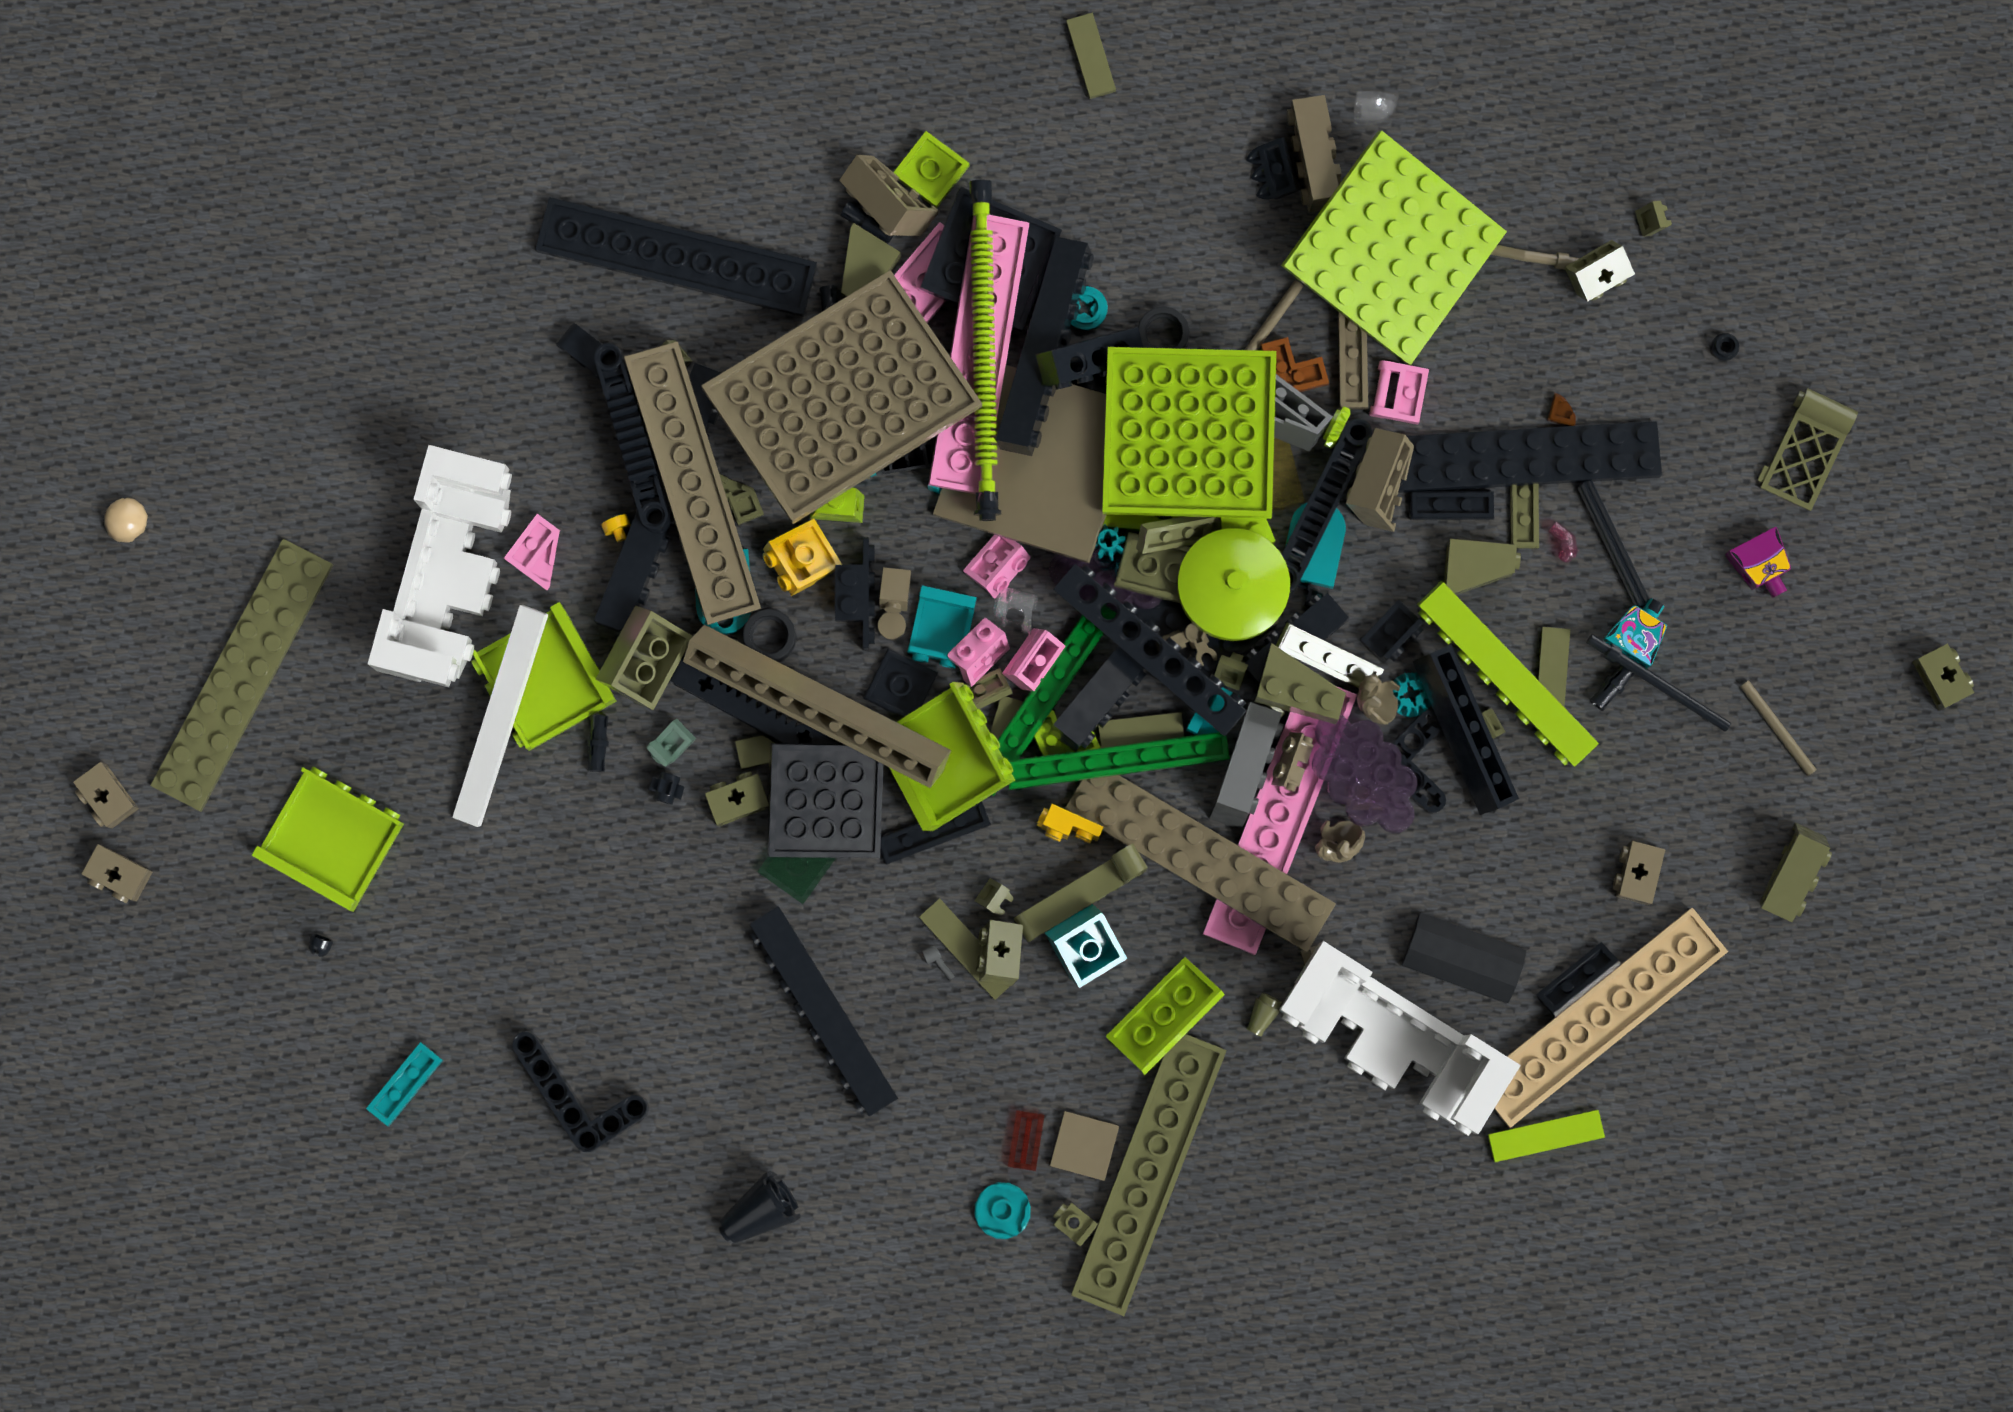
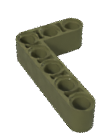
M1132 843L1112 855L1107 862L1014 918L1016 924L1023 925L1022 934L1029 943L1034 938L1044 934L1085 907L1102 899L1108 893L1130 882L1131 879L1143 874L1148 867Z

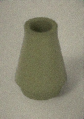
M1262 992L1259 998L1256 997L1247 1030L1262 1037L1264 1031L1280 1013L1279 1009L1282 1002Z

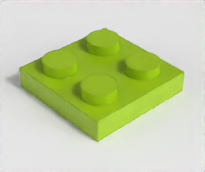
M925 131L894 173L900 177L898 181L909 189H914L920 194L921 198L938 208L969 168L970 163Z

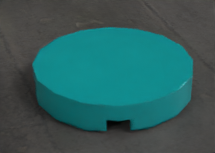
M998 1182L988 1186L980 1193L975 1203V1217L978 1226L987 1235L996 1239H1009L1017 1236L1026 1228L1030 1219L1031 1206L1027 1195L1019 1187L1011 1183Z

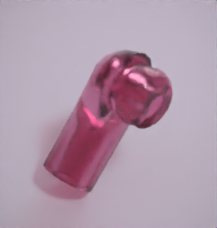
M1556 521L1548 532L1561 542L1562 549L1559 551L1558 557L1563 562L1568 563L1578 553L1576 537Z

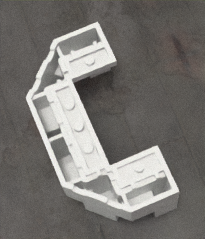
M428 445L414 495V501L422 508L394 611L382 610L368 665L376 671L417 682L422 680L449 687L451 681L455 682L456 678L459 679L467 661L471 660L474 652V645L471 644L472 640L468 636L445 631V629L449 630L453 619V613H449L450 608L483 617L484 610L489 611L493 595L489 594L491 584H496L498 581L500 568L496 567L497 562L494 559L467 553L466 550L472 549L475 540V533H472L473 525L502 533L504 526L509 524L511 510L508 509L511 490L508 489L512 474L508 473L509 468L506 464Z
M1326 942L1319 943L1279 1009L1284 1014L1282 1019L1292 1026L1300 1028L1303 1031L1302 1036L1316 1044L1317 1041L1323 1043L1327 1040L1336 1023L1342 1017L1341 1023L1353 1031H1356L1357 1027L1361 1029V1032L1344 1058L1349 1061L1348 1068L1360 1075L1365 1071L1373 1077L1372 1083L1386 1090L1387 1087L1395 1089L1412 1061L1415 1063L1413 1069L1426 1077L1429 1073L1436 1076L1419 1103L1424 1107L1422 1112L1436 1121L1439 1117L1454 1125L1455 1129L1467 1136L1471 1132L1479 1134L1521 1065L1472 1034L1464 1036L1370 977L1372 971Z

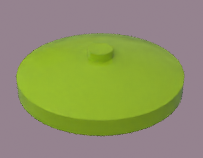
M1227 528L1207 534L1189 549L1179 569L1177 591L1185 614L1197 628L1218 639L1240 641L1262 634L1278 620L1289 598L1290 576L1283 556L1269 540L1250 530Z

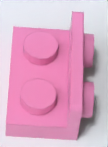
M993 535L963 571L995 599L1007 589L1017 573L1026 567L1030 556L1022 545L1016 541Z
M984 618L948 653V658L960 668L963 680L972 687L1010 647L1005 632L987 618Z

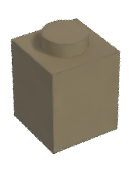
M883 567L879 598L880 609H884L889 613L907 611L911 570Z

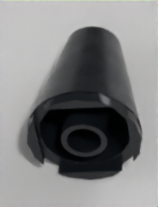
M768 1171L763 1174L721 1218L719 1231L726 1241L731 1240L733 1243H738L799 1220L800 1214H795L794 1211L799 1208L798 1204L784 1181L781 1180L777 1183L773 1178L777 1175L776 1173Z

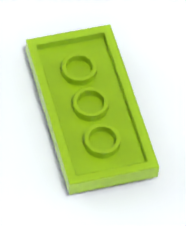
M1184 957L1106 1035V1038L1145 1075L1225 994Z

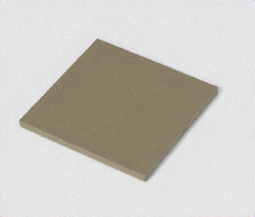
M1008 365L1005 367L997 415V429H995L997 434L1017 368ZM1072 384L1070 387L1056 390L1054 396L1049 397L1047 404L1049 406V415L1047 421L1042 422L1040 428L1042 433L1039 447L1034 449L1032 456L1000 450L997 443L993 444L997 446V451H992L997 453V458L993 459L998 460V465L992 466V480L995 481V492H998L999 510H1001V515L996 516V521H979V516L973 515V511L976 510V494L942 488L933 515L1090 563L1106 514L1102 513L1106 394Z

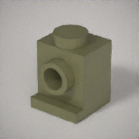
M1072 1202L1068 1207L1063 1203L1053 1215L1056 1219L1053 1225L1080 1247L1098 1226L1094 1220ZM1070 1218H1078L1079 1226L1077 1228L1069 1227L1068 1221Z

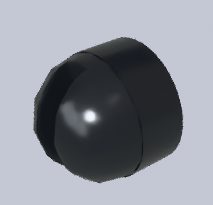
M312 934L309 941V950L313 955L316 953V950H319L318 956L323 957L329 953L333 940L318 934Z

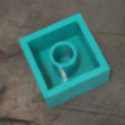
M1093 904L1045 932L1068 977L1079 988L1127 959L1105 916Z

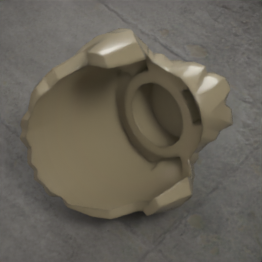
M1375 674L1364 677L1363 682L1359 686L1357 696L1360 711L1367 718L1371 719L1372 722L1388 725L1389 722L1394 720L1398 711V699L1393 694V690L1399 691L1400 686L1394 681L1381 682Z
M1326 820L1320 828L1322 840L1315 846L1318 857L1326 861L1338 863L1352 859L1363 847L1365 831L1355 822L1338 821L1333 826H1329L1331 821Z

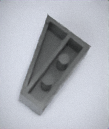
M1276 374L1274 438L1310 451L1325 434L1333 416Z

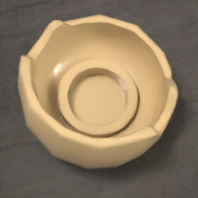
M121 498L110 504L104 515V526L108 535L117 542H132L145 531L148 516L144 506L138 501L131 498Z

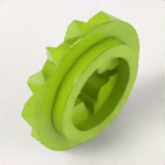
M1343 406L1342 410L1337 409L1323 437L1326 440L1325 447L1331 449L1336 445L1350 416L1349 408Z

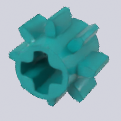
M1106 524L1104 525L1095 549H1099V559L1104 555L1109 556V559L1113 561V555L1117 552L1123 554L1124 550L1119 544L1125 543L1126 538L1125 536L1118 537L1119 527H1115L1112 530L1108 529ZM1106 538H1110L1112 547H1107L1105 543Z

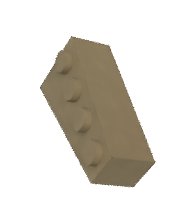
M1325 95L1292 100L1291 109L1286 111L1288 125L1294 126L1295 136H1291L1293 152H1298L1300 162H1296V173L1298 179L1303 178L1304 189H1300L1302 205L1308 206V212L1321 211L1341 183L1340 176L1342 173L1340 164H1334L1333 159H1336V145L1334 138L1329 137L1332 126Z

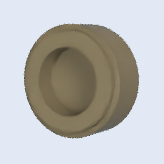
M887 612L880 617L878 630L885 639L897 640L905 633L906 623L901 614Z

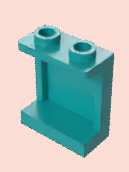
M922 586L907 652L913 655L912 659L915 661L928 663L930 658L939 660L940 666L955 669L956 664L949 660L948 653L970 632L977 597Z

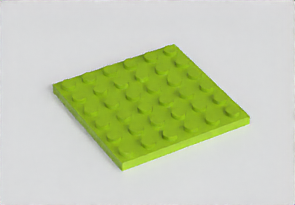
M1378 131L1281 266L1407 365H1411L1507 231L1386 133Z
M1108 347L1102 513L1110 515L1272 519L1276 351Z

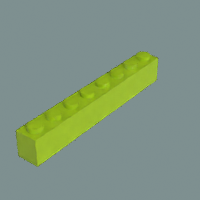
M1440 581L1417 603L1421 609L1418 614L1429 625L1434 622L1441 629L1437 634L1448 645L1453 642L1460 649L1457 655L1467 665L1471 662L1474 663L1479 669L1476 673L1486 685L1492 682L1499 689L1495 694L1506 705L1511 702L1518 709L1515 715L1525 725L1531 723L1537 729L1534 734L1545 746L1550 742L1557 749L1553 754L1564 765L1569 762L1575 767L1599 744L1444 582Z

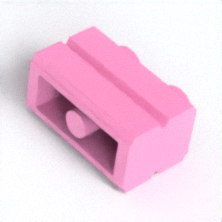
M1033 628L1002 674L1022 690L1035 691L1041 682L1040 679L1044 678L1065 648V645L1047 630Z

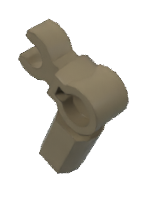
M1193 623L1188 624L1183 632H1180L1178 629L1162 636L1165 641L1168 637L1173 639L1182 647L1181 649L1185 648V643L1189 642L1191 648L1196 649L1195 659L1203 666L1201 656L1204 653H1209L1213 661L1217 660L1216 652L1207 645L1209 639L1206 633L1197 628ZM1153 640L1154 646L1158 653L1160 650V645L1156 640Z

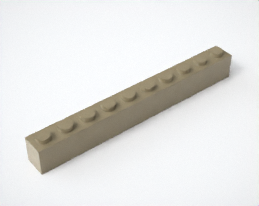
M706 625L689 640L683 660L684 663L929 788L932 787L943 773L951 752L950 749Z

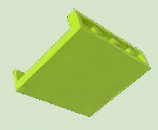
M560 602L551 606V611L546 613L549 615L513 724L516 730L512 733L515 741L520 748L525 746L528 751L587 719L590 715H594L617 702L610 688L595 680L600 671ZM510 634L478 652L476 650L473 652L475 659L471 663L479 676L484 673L489 682L485 687L490 696Z
M950 683V689L897 721V723L951 750L943 773L931 788L890 768L923 831L936 830L1015 781L1012 775V765L1006 758H1003L998 749L1000 748L998 739L989 732L986 726L987 719L980 709L976 708L972 700L974 695L971 689L964 683Z
M303 767L301 771L304 773L263 844L261 847H256L252 856L349 911L354 912L404 823L398 821L399 814L385 807L383 812L373 807L376 801L362 793L359 798L350 794L349 792L352 788L338 780L335 784H332L325 780L328 774L312 767L309 771Z

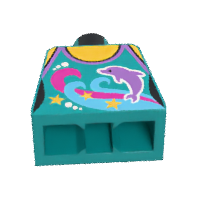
M1653 598L1649 599L1643 610L1633 605L1602 640L1609 645L1615 644L1622 649L1623 654L1648 669L1653 664L1667 628L1665 623L1657 619L1664 605Z

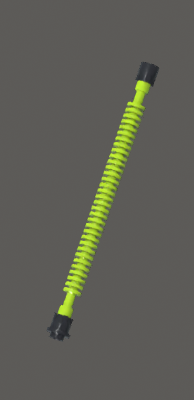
M972 180L969 182L970 205H973V216H976V230L970 232L971 237H973L971 238V244H974L971 245V251H975L971 253V258H974L971 260V265H974L971 267V272H973L971 279L974 280L971 283L975 287L972 288V293L976 294L972 295V301H977L972 303V308H976L972 310V315H975L972 317V322H975L972 325V329L975 330L973 331V336L977 337L973 338V343L978 344L973 345V351H979L973 353V358H977L973 360V365H976V367H973V372L977 373L973 375V379L978 380L974 381V387H979L974 388V392L979 394L977 396L982 402V407L974 412V415L979 416L974 418V422L980 423L975 424L974 428L975 430H980L975 432V437H980L975 439V444H980L975 446V451L979 452L975 453V458L981 460H976L975 465L981 466V481H978L979 492H976V510L973 511V515L979 516V521H996V516L1001 515V510H999L998 492H995V481L992 480V466L998 465V460L993 459L997 458V453L992 452L997 451V446L992 445L997 443L996 438H991L997 436V431H991L997 429V424L993 423L997 422V417L992 416L997 414V410L991 409L996 408V402H991L996 400V395H991L996 393V388H993L996 386V381H993V379H996V374L992 373L996 371V367L990 366L996 364L995 359H990L995 357V352H991L995 350V345H992L995 343V338L992 337L995 336V331L992 330L995 328V324L990 323L995 321V317L989 316L994 315V309H990L994 307V302H991L994 300V295H992L994 288L991 287L994 286V281L991 280L994 278V274L990 273L994 271V267L989 266L993 265V259H990L993 257V252H991L993 250V245H991L993 243V238L991 237L993 236V231L987 230V216L990 215L989 204H992V181Z

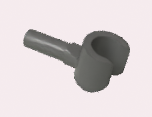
M930 946L922 950L927 964L936 961L949 980L955 977L944 963L937 947Z

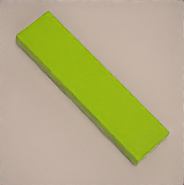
M1599 1110L1487 1134L1494 1162L1605 1138Z

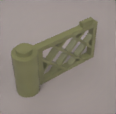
M1806 388L1804 392L1799 391L1792 404L1796 407L1794 416L1770 466H1763L1757 481L1762 483L1761 489L1811 511L1844 440L1857 418L1858 411ZM1798 421L1808 425L1811 437L1797 441L1794 429ZM1814 429H1817V430H1819V431H1821V432H1823V433H1820V434H1817V435H1816V432H1815ZM1827 434L1838 439L1833 450L1825 453L1822 452L1818 437ZM1790 437H1791L1792 440H1793V443L1787 445V444H1788V441H1789V439H1790ZM1813 439L1819 455L1804 460L1799 444ZM1795 446L1800 462L1786 466L1782 454L1785 449ZM1831 454L1826 463L1824 456ZM1820 458L1824 468L1822 474L1811 478L1806 462ZM1780 462L1781 468L1775 470L1778 463ZM1802 465L1807 480L1793 485L1787 469ZM1783 471L1788 487L1778 490L1769 486L1772 475ZM1819 479L1816 486L1814 487L1812 481ZM1806 483L1809 484L1812 495L1808 503L1797 498L1794 487ZM1790 489L1792 496L1783 491Z

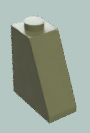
M853 223L850 229L841 290L843 299L886 272L893 271L901 259V254L898 250Z
M1449 539L1446 549L1444 583L1455 595L1510 577L1515 573V569L1519 570L1521 553H1516L1517 545Z

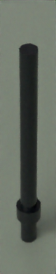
M1591 634L1587 639L1586 643L1603 653V657L1611 663L1617 662L1724 732L1729 729L1731 722L1623 654L1622 649L1615 644L1609 645L1594 634Z

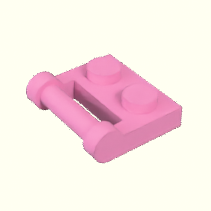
M1379 361L1378 370L1380 375L1374 406L1370 407L1369 415L1418 425L1429 369L1390 361ZM1391 373L1399 374L1393 409L1385 408Z

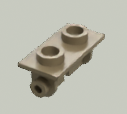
M1289 733V736L1286 737L1282 745L1283 753L1280 761L1273 770L1274 778L1271 785L1282 786L1284 789L1295 792L1296 787L1299 788L1305 769L1297 766L1298 761L1304 764L1308 763L1314 747L1312 738L1304 736L1305 734Z

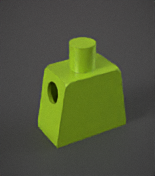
M851 488L810 513V519L862 523L865 495L857 488Z

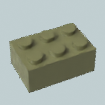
M635 606L595 680L634 703L654 710L682 659L689 640L693 636L656 613Z

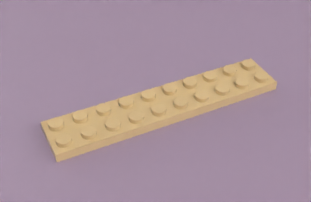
M1693 908L1686 911L1624 961L1616 970L1507 1056L1521 1066L1494 1110L1509 1128L1728 952Z

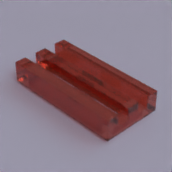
M1016 1111L1008 1167L1036 1171L1045 1115ZM1021 1117L1027 1118L1020 1163L1014 1162ZM1032 1119H1037L1038 1123L1031 1165L1025 1164Z

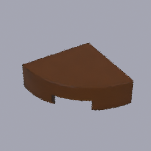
M1554 393L1547 421L1565 426H1575L1576 416L1572 407L1563 396Z

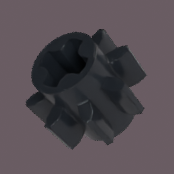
M665 772L660 773L659 779L652 777L648 789L654 792L652 799L673 805L675 798L681 800L685 788L679 785L681 778Z

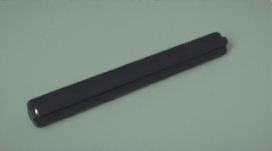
M1587 480L1578 485L1580 495L1633 604L1639 608L1645 606L1649 601V596L1593 481Z

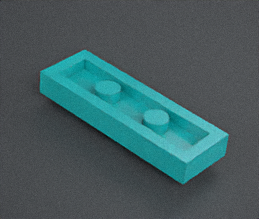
M420 1042L366 1109L389 1127L443 1062V1059Z

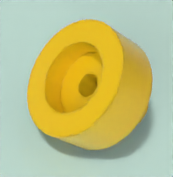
M622 514L606 520L601 526L605 536L614 534L616 541L622 542L627 537L624 530L629 528L631 524L627 514Z

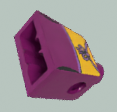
M1777 527L1764 532L1725 554L1726 558L1752 590L1765 584L1772 598L1787 591L1780 575L1788 572L1791 569V565Z

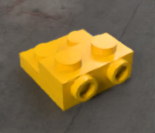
M815 519L769 541L763 548L765 564L769 568H775L779 575L777 577L779 587L784 592L789 591L791 596L835 572V565H842Z
M1051 804L1049 810L1043 809L1037 822V826L1046 830L1045 836L1058 842L1062 838L1068 840L1073 830L1076 832V838L1091 843L1092 839L1098 841L1103 830V826L1054 804Z

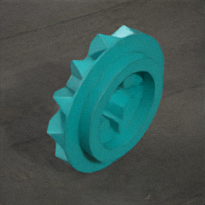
M1086 286L1084 294L1079 295V300L1086 305L1095 301L1090 308L1092 318L1090 315L1082 313L1077 316L1076 320H1072L1071 325L1076 329L1088 331L1099 327L1104 321L1108 305L1104 295L1099 290Z
M1404 673L1394 680L1400 686L1399 691L1393 690V694L1398 699L1397 713L1405 717H1416L1429 709L1431 703L1417 673ZM1407 683H1409V687L1413 691L1422 690V693L1415 697V706L1410 698L1400 699L1401 696L1407 693Z

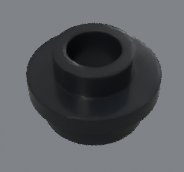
M1719 334L1712 341V353L1719 360L1729 361L1738 354L1739 342L1732 334ZM1721 343H1727L1730 346V350L1728 352L1722 351L1720 348Z

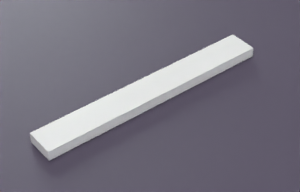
M524 605L519 606L452 818L476 827L482 825L549 614Z

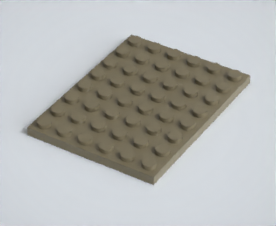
M891 270L702 385V390L792 524L982 407V402Z

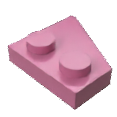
M537 514L504 559L542 588L548 590L560 530Z

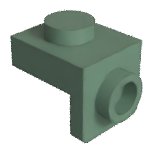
M675 719L646 748L651 752V757L657 763L666 767L675 762L696 738L678 719Z

